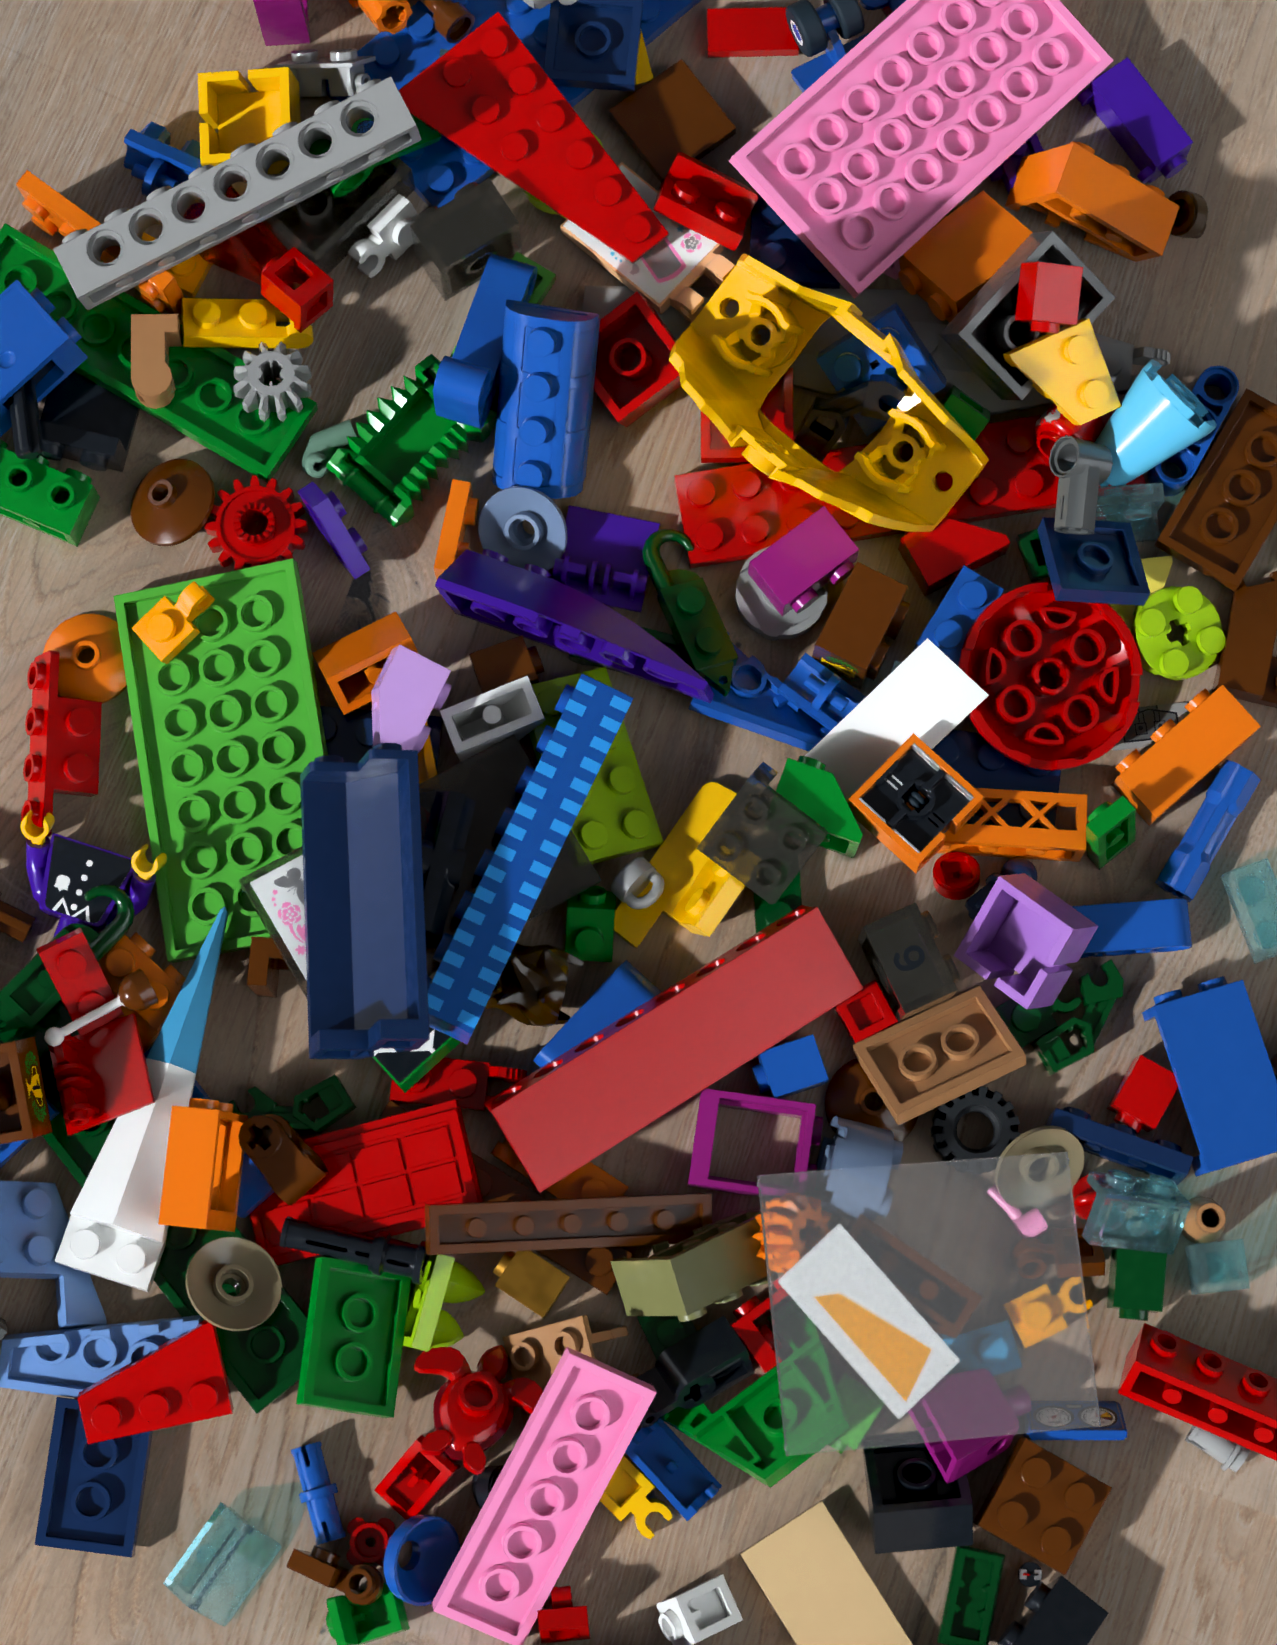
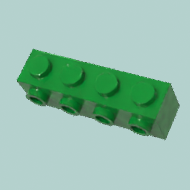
M0 439V515L78 547L100 499L99 494L91 484L92 479L72 468H66L65 473L48 467L50 461L40 455L34 460L20 459L15 452L7 450L8 444Z

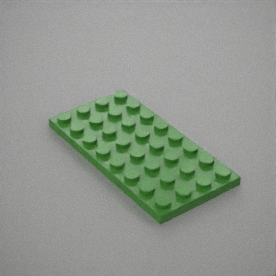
M292 558L115 595L114 603L153 863L162 852L167 856L166 864L155 873L167 961L177 963L196 959L220 909L224 906L228 913V919L220 954L251 948L252 937L282 939L250 882L303 854L300 774L315 758L328 755L298 562ZM195 581L199 586H204L216 600L208 609L192 621L200 633L168 664H165L156 657L131 628L164 596L172 599L176 604L181 592Z

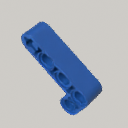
M496 254L490 255L453 356H444L439 365L433 387L436 416L479 429L483 428L499 387L505 303L507 299L529 303L536 282L537 266Z

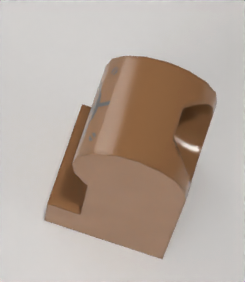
M131 314V380L137 399L147 408L157 409L165 407L175 396V383L169 368V347L182 346V328L178 314Z

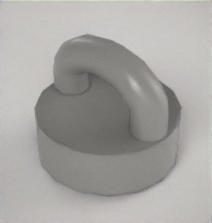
M636 857L617 874L612 882L611 892L632 909L639 910L651 906L659 899L663 893L665 883L655 867L644 857ZM651 881L653 883L652 889L645 896L637 898Z

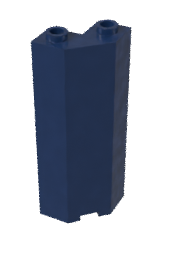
M381 743L368 750L358 763L343 762L342 757L335 755L317 757L300 774L309 1059H363L374 1057V1051L380 1048H395V1051L398 1052L417 1050L430 1039L418 750H402V745Z

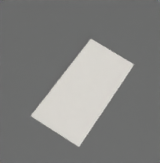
M927 638L805 756L816 759L826 765L825 771L834 774L845 799L848 801L913 733L928 747L933 749L989 695Z

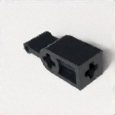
M725 1316L718 1318L667 1348L657 1358L655 1367L636 1377L653 1385L657 1392L640 1423L642 1428L653 1425L658 1418L679 1406L684 1409L697 1407L755 1373L747 1348Z

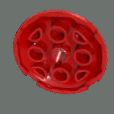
M1048 582L1027 584L1003 594L988 605L976 618L965 638L961 650L959 668L989 695L969 714V717L977 731L995 750L1019 764L1042 770H1065L1087 764L1110 751L1123 738L1134 721L1140 705L1138 697L1140 676L1143 675L1142 662L1131 631L1118 613L1108 604L1056 601L1052 585L1048 584ZM1041 667L1047 668L1052 672L1055 680L1053 689L1039 684V671Z

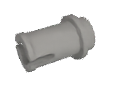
M1194 1425L1185 1438L1186 1442L1193 1444L1222 1463L1220 1468L1224 1471L1229 1468L1237 1472L1251 1451Z

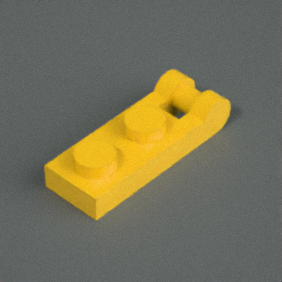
M182 298L183 347L259 348V344L262 341L266 343L268 348H276L279 342L282 341L286 348L300 349L309 347L314 341L311 325L303 332H298L294 328V322L267 299ZM276 322H289V325L276 326Z

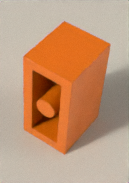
M396 611L312 653L343 715L372 701L371 691L394 647L402 645L418 653L410 634Z

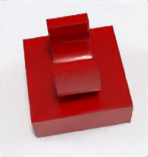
M571 1586L553 1587L551 1591L552 1609L537 1610L541 1643L590 1639L587 1606L573 1607Z

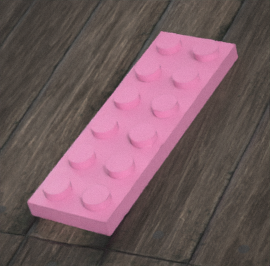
M566 1347L432 1601L434 1612L511 1645H523L538 1617L537 1610L543 1608L657 1392L653 1385Z

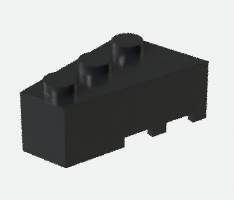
M1061 1575L1048 1585L1041 1581L1034 1588L1024 1603L1028 1608L1027 1612L1019 1622L1014 1620L1008 1626L997 1644L1088 1645L1109 1613Z

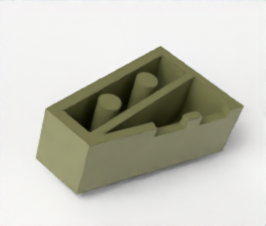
M765 1209L744 1210L693 1230V1236L672 1246H669L668 1241L652 1245L654 1254L647 1258H627L623 1256L610 1261L627 1317L678 1316L680 1322L690 1321L704 1316L707 1313L706 1306L714 1302L715 1304H722L740 1298L743 1295L741 1289L748 1285L760 1286L778 1278L777 1273L768 1270L767 1260L756 1256L761 1247L760 1241L751 1237L760 1231V1225L756 1221L755 1216L765 1212Z

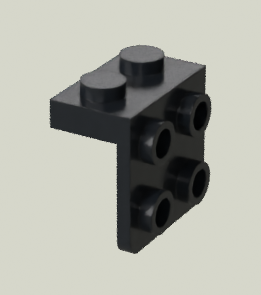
M73 371L47 394L40 419L44 450L39 455L54 461H60L62 458L77 461L82 466L92 470L106 471L107 469L123 472L140 409Z

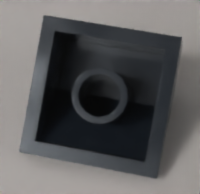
M921 1436L862 1441L869 1518L875 1554L973 1545V1503L967 1474L947 1484Z

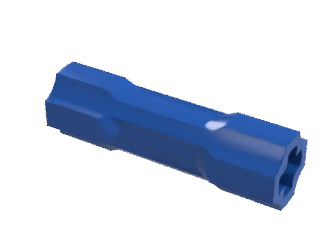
M1226 760L1222 764L1206 792L1205 800L1155 882L1161 889L1178 899H1187L1189 903L1194 899L1210 870V864L1236 818L1245 809L1261 780L1253 771L1230 760Z

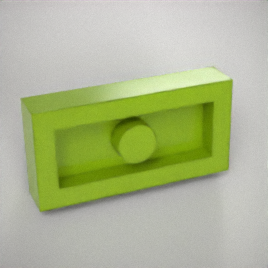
M444 1254L430 1255L422 1284L412 1285L408 1300L403 1346L428 1352L432 1348L449 1347L464 1337L459 1324L454 1317L442 1309V1304L473 1300L483 1295L485 1289L474 1273L464 1265L455 1262L454 1257Z

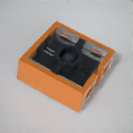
M913 733L848 799V805L857 821L913 872L917 873L943 847L946 838L944 833L949 830L955 835L981 808L984 796Z

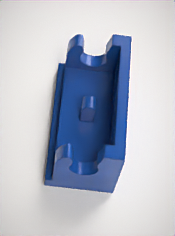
M658 1418L653 1425L639 1429L634 1434L625 1451L686 1521L691 1519L722 1487L661 1418Z

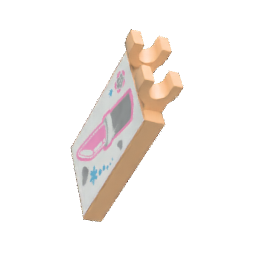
M621 162L618 168L665 227L669 236L632 264L568 219L560 225L561 232L634 293L638 291L646 298L652 308L661 315L672 306L692 323L703 309L702 304L705 301L700 294L690 287L704 274L719 288L735 265L720 255L723 251V245L654 211L653 207L658 191Z

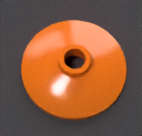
M81 614L65 620L51 633L43 653L49 650L59 651L58 695L65 698L97 701L103 704L114 699L125 690L127 684L118 623L115 620L100 614ZM86 648L93 649L95 656L91 662L82 663L79 661V654L82 650Z

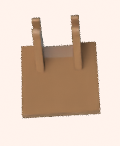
M583 1315L503 1337V1341L509 1358L512 1379L526 1377L535 1381L544 1391L566 1347L595 1359L592 1344L628 1336L629 1333L627 1326H622L592 1334L588 1317ZM639 1373L632 1374L631 1376L636 1378L639 1376ZM520 1408L523 1424L525 1427L531 1415L524 1409Z

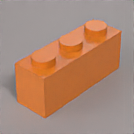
M1223 684L1212 694L1206 688L1203 689L1185 705L1189 714L1176 724L1170 718L1150 736L1155 742L1152 747L1144 754H1141L1137 749L1133 750L1115 767L1121 774L1118 775L1111 785L1131 803L1136 812L1149 826L1261 727Z

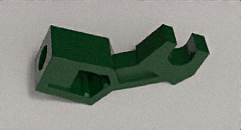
M1112 960L1100 966L1107 977V982L1104 986L1093 984L1088 973L1078 979L1083 1005L1087 1006L1081 1020L1072 1017L1032 1044L1050 1076L1094 1053V1044L1115 1001L1123 997L1124 979ZM1075 1028L1081 1031L1079 1037L1082 1039V1047L1076 1054L1071 1056L1059 1035L1064 1032L1070 1033Z
M335 1074L294 1096L293 1106H278L276 1102L255 1086L248 1090L255 1100V1106L250 1112H241L235 1100L228 1102L233 1104V1113L248 1116V1119L257 1115L276 1114L286 1119L294 1130H314L319 1134L357 1108ZM320 1096L330 1113L321 1119L316 1118L315 1122L309 1119L308 1115L302 1112L303 1105H310L311 1100ZM270 1127L260 1128L261 1130H272Z

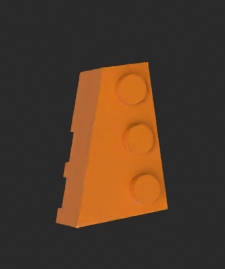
M1070 142L1066 145L1022 157L1016 173L1013 188L1010 189L1005 207L1018 212L1020 207L1025 205L1047 215L1044 221L1045 224L1058 228L1061 221L1086 231L1083 240L1134 262L1163 255L1180 206L1167 199L1161 189L1152 185L1142 184L1130 176L1128 169L1118 164L1106 162L1095 155V150L1092 147L1081 142Z

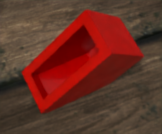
M945 517L932 532L903 531L905 536L901 538L898 550L923 595L927 596L954 582L964 565L974 571L1005 555L1011 542L1005 534Z

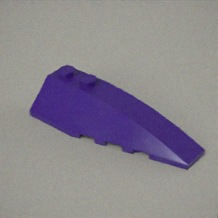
M466 549L436 581L435 587L455 614L518 636L523 635V638L582 657L594 663L702 701L712 702L714 693L708 682L670 648L636 623L598 600L550 578L551 574L541 567L525 564L523 569L508 564L509 559L498 552L483 549L482 553L479 554Z

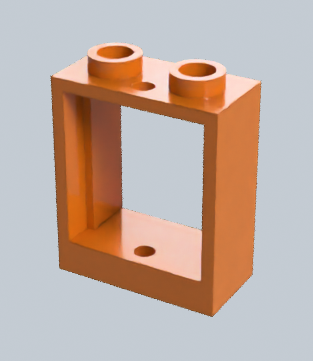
M190 1098L189 1107L172 1106L159 1225L235 1232L244 1151L239 1144L238 1135L241 1126L248 1119V1116L233 1113V1104L221 1103L217 1100Z

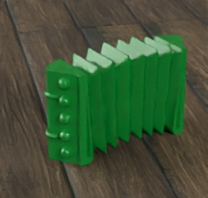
M433 354L428 355L415 366L416 380L403 375L405 390L391 386L393 400L377 397L379 412L366 410L368 424L355 422L359 437L346 436L350 450L338 448L326 464V468L333 474H336V477L342 481L343 486L349 487L353 492L355 491L373 509V513H378L384 519L386 518L387 522L394 528L406 522L408 523L415 516L412 499L423 501L420 489L430 490L428 477L439 480L436 467L449 468V457L459 459L458 450L469 453L468 440L484 442L491 435V431L496 424L497 410L492 406L482 429L436 416L433 387L441 361Z

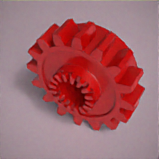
M252 475L250 486L243 487L242 483L236 479L233 480L234 493L230 495L221 489L217 492L222 505L220 507L213 505L210 516L216 521L204 524V529L208 535L217 536L211 539L208 545L212 553L223 551L218 560L224 568L234 563L235 571L294 559L292 554L295 549H305V542L299 537V534L308 532L309 526L306 520L297 519L305 513L301 502L291 504L295 495L290 487L279 493V485L276 479L271 478L266 487L261 486L258 476ZM263 520L268 523L266 531H263L261 535L249 536L246 533L248 525L253 521Z

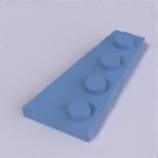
M196 1315L6 1335L2 1339L0 1387L77 1398L82 1390L127 1364H133L154 1352L160 1345L172 1338H178L197 1327L198 1323L202 1322V1317Z

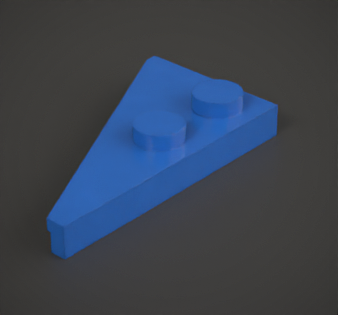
M733 644L739 658L735 666H733L728 695L725 697L710 686L714 693L712 702L708 703L692 697L688 709L810 751L830 730L822 727L812 717L780 695L777 690L782 682L777 677L769 675L764 665L755 656L752 655L748 658Z

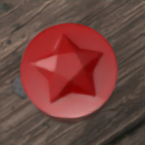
M960 851L948 852L940 856L933 867V884L936 891L943 897L951 900H962L972 896L980 885V866L973 856Z

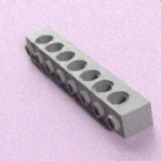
M390 76L383 81L381 79L370 80L361 85L355 95L341 102L333 100L321 105L315 110L314 116L300 123L289 122L278 127L272 133L273 137L257 145L248 143L240 146L231 153L230 159L216 166L204 165L190 173L188 176L189 180L173 188L171 186H164L154 190L146 197L147 201L132 209L125 207L111 212L105 217L104 223L91 230L80 229L68 234L62 240L63 244L53 248L79 301L89 310L421 141L417 125L392 77ZM361 118H369L374 121L371 129L365 133L351 131L353 124ZM326 139L332 142L331 147L324 154L314 155L309 153L312 144L318 140ZM276 161H287L290 163L288 170L280 176L274 177L267 174L269 167ZM236 182L247 183L246 191L237 198L226 197V191L230 185ZM195 203L205 205L204 212L200 217L193 220L184 218V213L190 205ZM155 224L163 226L162 233L157 239L153 241L142 240V235L146 228ZM110 246L120 247V254L114 261L109 263L100 262L101 254L106 248Z

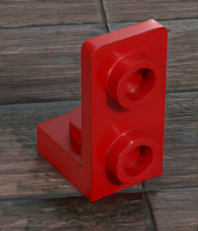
M779 1278L771 1283L776 1292L763 1302L754 1295L733 1311L738 1320L731 1326L763 1373H767L781 1362L776 1352L782 1349V1346L766 1324L757 1329L752 1321L788 1295L777 1283Z

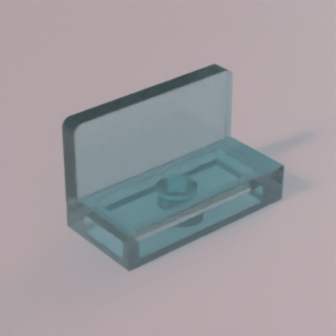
M220 1502L163 1584L187 1607L221 1626H226L280 1551L281 1545L275 1539L250 1525L234 1509Z

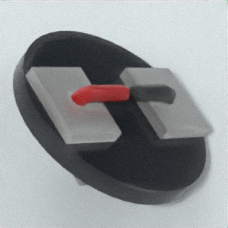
M1026 1562L1020 1566L1018 1578L1023 1585L1034 1587L1042 1580V1570L1036 1563Z

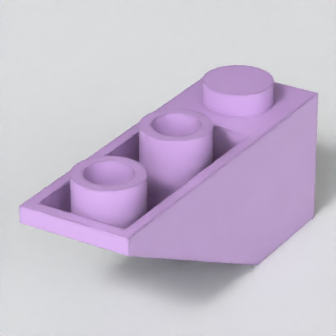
M402 645L394 647L371 691L373 746L381 743H396L402 745V750H418L419 753L431 731V728L426 726L425 723L432 709L434 708L439 711L452 686L446 683L451 670Z

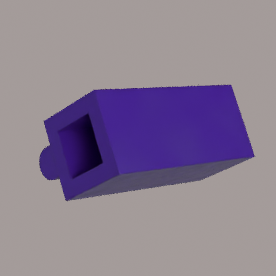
M1128 57L1091 81L1089 88L1077 97L1082 106L1090 105L1140 170L1137 178L1142 184L1146 182L1150 184L1162 175L1169 179L1187 165L1186 157L1193 141Z

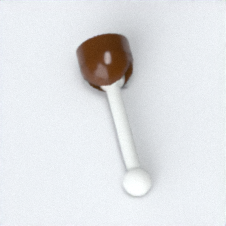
M138 969L124 977L119 984L118 995L115 999L61 1028H49L45 1033L46 1043L50 1046H59L64 1041L65 1036L120 1006L141 1011L158 1003L156 993L144 972Z

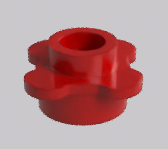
M361 1517L352 1519L347 1525V1532L351 1535L350 1549L346 1554L348 1562L353 1566L363 1564L364 1562H376L379 1566L384 1567L383 1557L388 1539L395 1531L393 1521L386 1517L379 1519L377 1522H365ZM369 1537H373L376 1541L373 1547H369L366 1544V1540Z

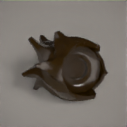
M516 943L492 992L496 995L489 999L485 1009H501L517 1021L530 1026L549 1027L557 1024H566L570 1016L560 1009L564 1000L566 985L568 984V963L583 968L584 961L559 947L547 944L524 946Z

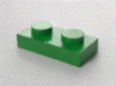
M1121 796L1113 804L1109 801L1102 803L1089 815L1087 819L1089 823L1086 824L1087 857L1100 870L1135 842L1136 809L1124 796Z

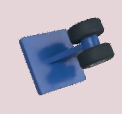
M799 0L786 8V19L790 31L802 53L807 57H812L824 50L826 51L825 54L791 70L792 78L802 93L869 34H864L842 45L839 38L840 35L843 39H849L864 31V18L857 0H823L824 4L817 8H814L808 0Z

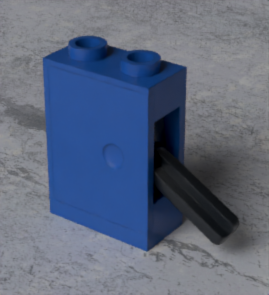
M16 279L0 294V437L12 427L15 454L20 459L34 460L44 450L38 403L82 364L88 356L76 344L82 338L76 329L63 316L56 322L50 315L56 307L37 287L30 293Z

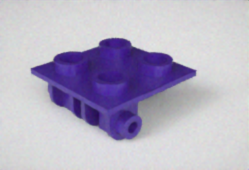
M569 505L565 521L568 533L567 545L561 559H555L553 579L598 600L606 606L641 613L649 578L642 550L648 537L659 530L660 523Z

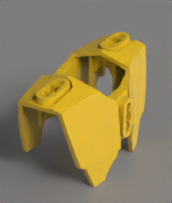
M745 253L742 254L735 267L690 326L680 335L671 349L669 361L679 373L681 387L718 428L731 448L747 446L742 452L743 457L758 470L768 475V478L798 487L815 498L832 504L869 524L907 532H932L947 516V513L974 479L978 477L989 461L988 457L918 378L900 343L891 333L887 336L861 316L863 314L862 311L852 302L801 286ZM736 300L739 303V312L735 317L730 318L726 313V307L729 302ZM831 316L885 361L895 367L897 375L908 386L901 402H899L895 409L892 408L889 411L890 418L882 430L862 452L856 453L855 459L839 472L833 471L809 454L775 426L760 409L767 395L795 362L821 325ZM761 328L764 330L769 329L770 339L765 345H763L761 335L758 333ZM911 444L913 456L909 461H905L902 457V450L906 445ZM938 473H948L952 476L953 484L949 490L942 491L938 487V479L935 478Z

